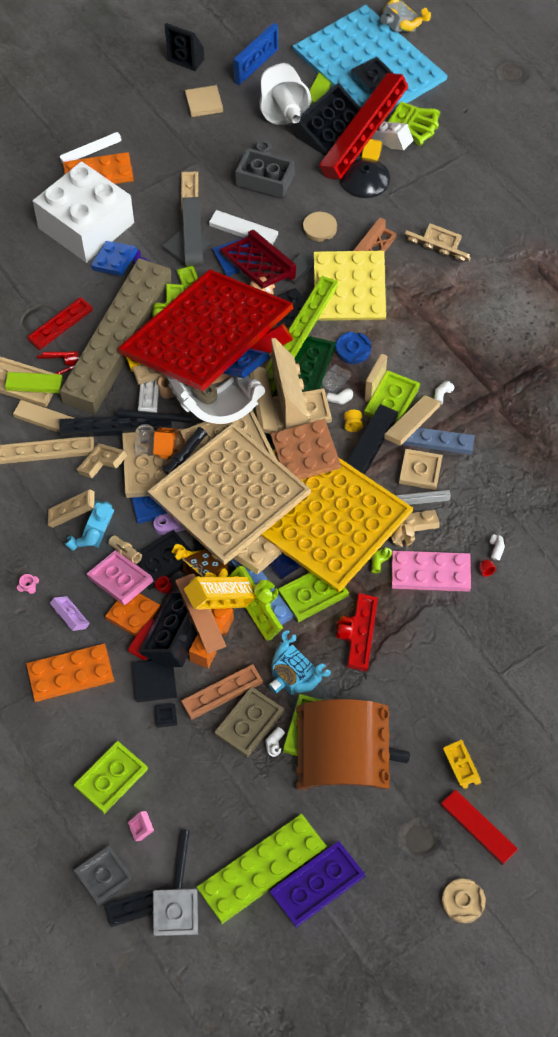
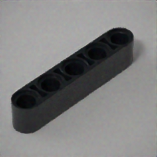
M383 404L379 405L347 463L364 475L367 473L385 441V433L394 425L398 411Z

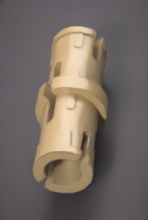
M116 535L109 539L108 544L116 549L120 555L122 554L134 564L140 562L142 554L133 549L130 543L124 542Z

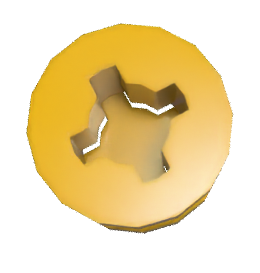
M348 410L344 413L345 429L347 431L357 432L363 428L361 411Z

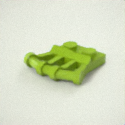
M400 102L388 122L407 124L415 144L421 146L426 139L433 137L434 130H437L440 111L437 109L418 108ZM415 131L420 132V133H423V134L420 136V135H418Z

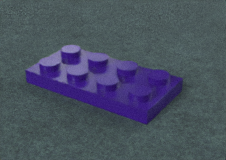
M338 841L270 891V895L294 927L297 928L365 877V873Z

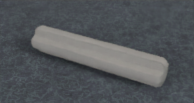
M449 490L395 495L409 505L449 501L451 498Z

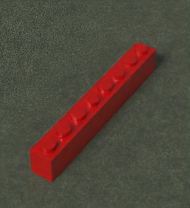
M386 74L324 157L319 167L326 178L341 180L409 87L403 74Z

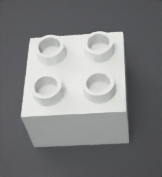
M82 161L33 200L38 228L86 263L100 252L106 241H113L134 224L131 195Z

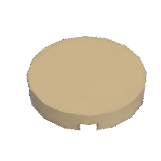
M314 212L304 219L303 231L307 238L322 242L324 239H331L336 234L337 222L332 215L326 212Z
M463 878L453 880L443 891V910L449 918L456 922H473L484 911L486 901L484 892L472 880Z

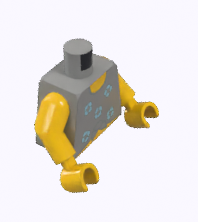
M390 0L383 9L381 22L387 24L394 31L410 32L415 31L422 24V21H429L431 12L424 8L421 10V16L419 17L404 2Z

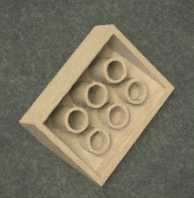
M272 338V370L285 429L307 424L308 420H311L310 410L305 407L307 405L306 394H302L304 384L302 378L299 379L298 376L300 374L299 363L295 364L294 356L276 338Z

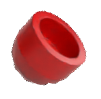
M483 560L479 565V570L484 577H487L496 571V567L491 560Z
M162 576L156 580L155 587L159 592L165 594L171 591L172 583L168 577Z

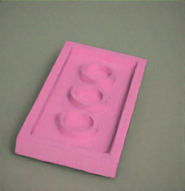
M393 551L392 589L470 592V554Z

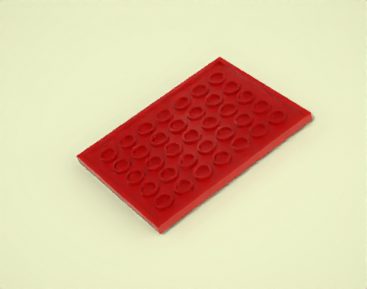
M209 269L119 346L118 351L121 355L203 392L293 309V303Z

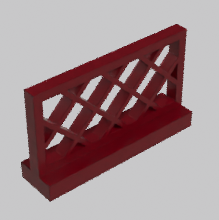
M254 229L248 231V237L220 249V253L261 289L285 278L289 281L296 278V264ZM245 244H248V245H249V247H241V246H243V245H245ZM230 251H236L237 254H232V253H229V252H230ZM240 252H246L249 255H242ZM252 253H256L260 256H252ZM238 260H248V262L243 263L239 262ZM250 261H258L260 264H253ZM267 262L270 265H262V263ZM249 269H259V270H258V272H253V271H250ZM261 270H268L271 273H263ZM273 271H278L281 274H273ZM266 277L269 278V280L263 282L259 278Z

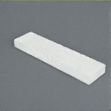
M218 210L215 211L209 221V226L243 238L248 237V231L254 229L272 245L278 236V231Z

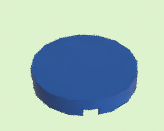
M354 332L342 334L336 342L337 356L343 362L349 364L364 362L371 353L370 340L359 332L358 334Z

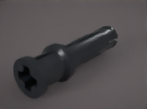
M198 427L180 450L171 455L172 458L165 466L162 465L161 470L166 475L170 474L186 461L208 433L203 428Z

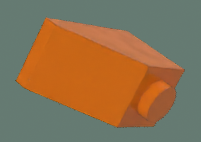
M160 427L155 431L153 454L158 455V458H169V456L175 453L178 436L177 428Z

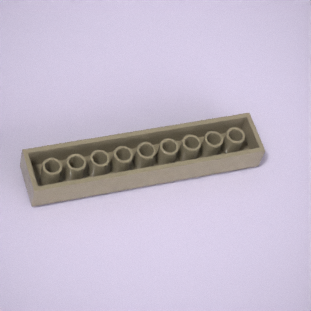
M138 258L61 388L60 394L63 404L96 415L127 361L126 356L119 354L118 347L150 321L153 305L161 302L166 293V284H171L172 282L170 268Z

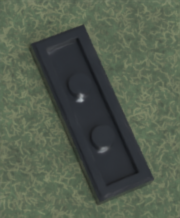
M168 885L106 904L105 908L110 926L115 927L152 915L153 890H169Z

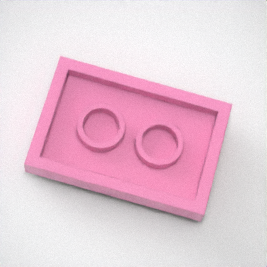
M116 550L87 573L89 580L123 605H126L153 582L150 574L122 554L120 555Z

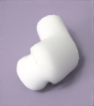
M444 381L435 389L434 399L440 401V405L443 404L444 393H451L454 390V385L450 381Z
M493 534L490 543L494 544L495 547L490 558L500 561L505 548L503 537Z
M277 727L265 741L267 752L272 757L281 753L278 741L285 732L280 727Z

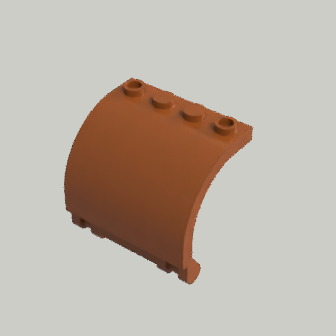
M334 699L308 702L297 706V713H299V720H296V727L299 728L298 767L296 768V775H298V782H296L297 790H308L311 787L330 785H355L382 790L389 789L390 734L388 705L364 700Z

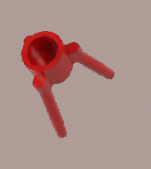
M78 351L42 352V355H37V358H64L65 365H69V367L55 372V374L61 375L73 370L79 360Z

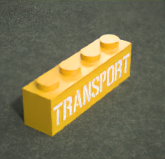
M197 576L191 579L190 584L184 588L194 609L245 608L256 599L253 591L254 588L248 577Z

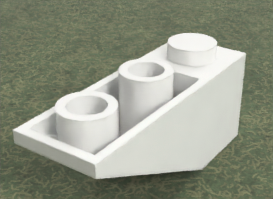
M383 121L371 137L374 140L381 141L383 145L396 150H404L413 141L408 125L399 122Z

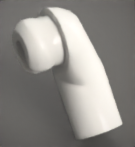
M347 388L339 394L329 392L327 401L343 405L353 398V391Z

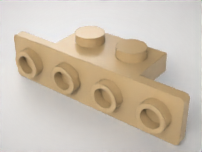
M431 223L424 237L407 230L405 232L407 240L411 243L417 244L419 242L424 244L423 246L427 249H437L439 253L445 256L453 255L456 260L461 262L465 260L470 261L471 259L469 254L457 250L462 238L460 234Z

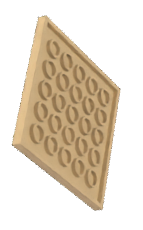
M232 423L147 492L157 504L225 565L311 493V489L236 424Z

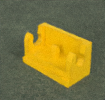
M463 740L443 748L460 786L467 789L471 783L475 785L481 783Z

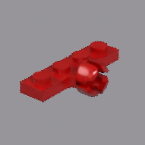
M359 593L354 617L342 615L337 622L336 629L338 630L335 631L336 637L346 640L350 644L347 668L365 672L368 669L378 597Z

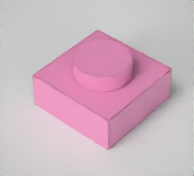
M147 811L139 812L128 822L135 841H142L154 831Z

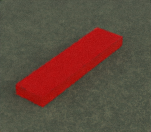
M80 297L27 336V340L40 351L92 312V306Z
M457 790L452 792L441 803V807L502 866L517 852L518 848Z

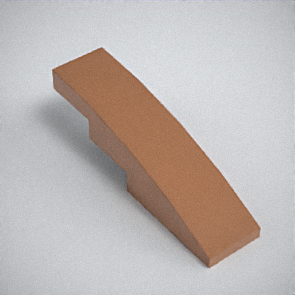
M193 573L177 579L175 582L192 619V624L206 653L209 654L226 647V644L211 609H194L184 591V588L190 584V580L195 577Z

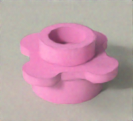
M30 574L22 575L19 579L17 590L19 592L26 591L29 594L35 593L36 584L39 583L38 577H33Z

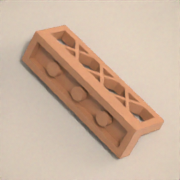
M380 217L354 251H372V247L380 246V251L385 253L396 239L397 233L386 229V220ZM383 234L390 237L387 240H381Z

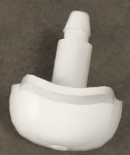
M280 63L267 68L261 75L259 105L266 120L277 125H285L292 122L298 123L300 115L311 104V94L308 87L300 80L294 68L289 64Z

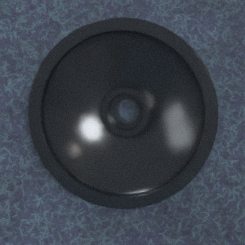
M360 158L352 163L341 178L340 183L343 189L352 196L372 198L382 194L388 188L390 173L381 162L370 158Z

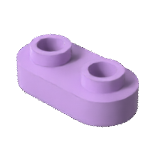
M168 513L157 516L153 522L155 532L160 535H166L173 529L175 532L186 530Z

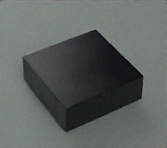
M175 704L155 706L157 728L178 725Z

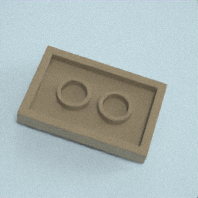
M251 686L214 734L248 758L282 716L284 708Z

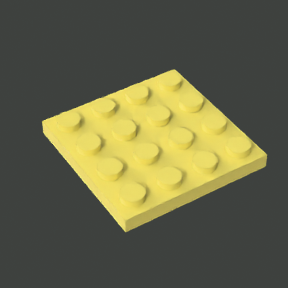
M384 251L314 252V288L322 275L338 281L339 284L317 321L386 320Z

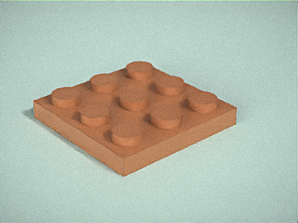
M325 419L271 433L279 462L300 480L341 468Z

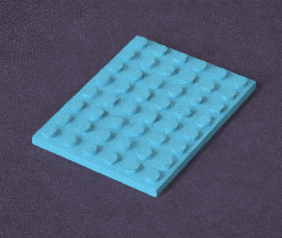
M367 5L292 46V51L315 72H320L329 80L332 87L339 82L361 108L373 92L368 93L351 75V69L375 57H378L393 73L403 74L409 86L390 113L396 110L400 102L408 103L447 80V74L397 31H394L387 24H383L381 17Z

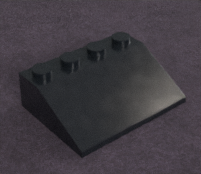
M338 82L300 115L298 123H292L289 128L301 141L326 156L361 107Z

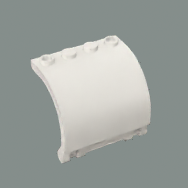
M167 376L170 382L168 385L177 396L176 398L181 403L180 405L187 412L191 411L198 418L210 423H230L244 417L258 405L257 400L265 393V388L259 380H251L249 376L245 378L231 376L222 385L216 387L217 400L212 404H204L183 382Z

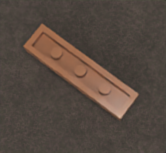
M252 664L181 700V703L189 718L193 720L242 695L251 686L255 688L263 684V680Z

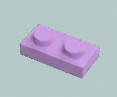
M67 596L55 597L50 602L55 612L62 617L72 631L86 629L90 624Z

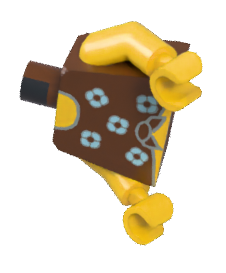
M175 544L171 551L173 554H176V559H183V573L187 576L194 573L195 577H228V563L224 565L207 549L188 551L182 545Z

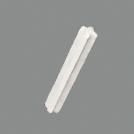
M115 132L60 155V160L62 164L64 161L77 160L120 142L121 137L118 132Z

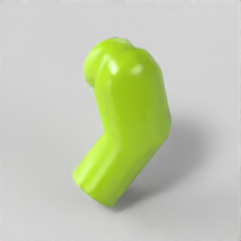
M382 548L372 556V573L378 574L381 572V564L392 555L390 548Z

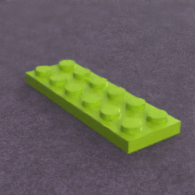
M300 814L200 884L197 890L220 923L223 924L327 850V846L305 817Z

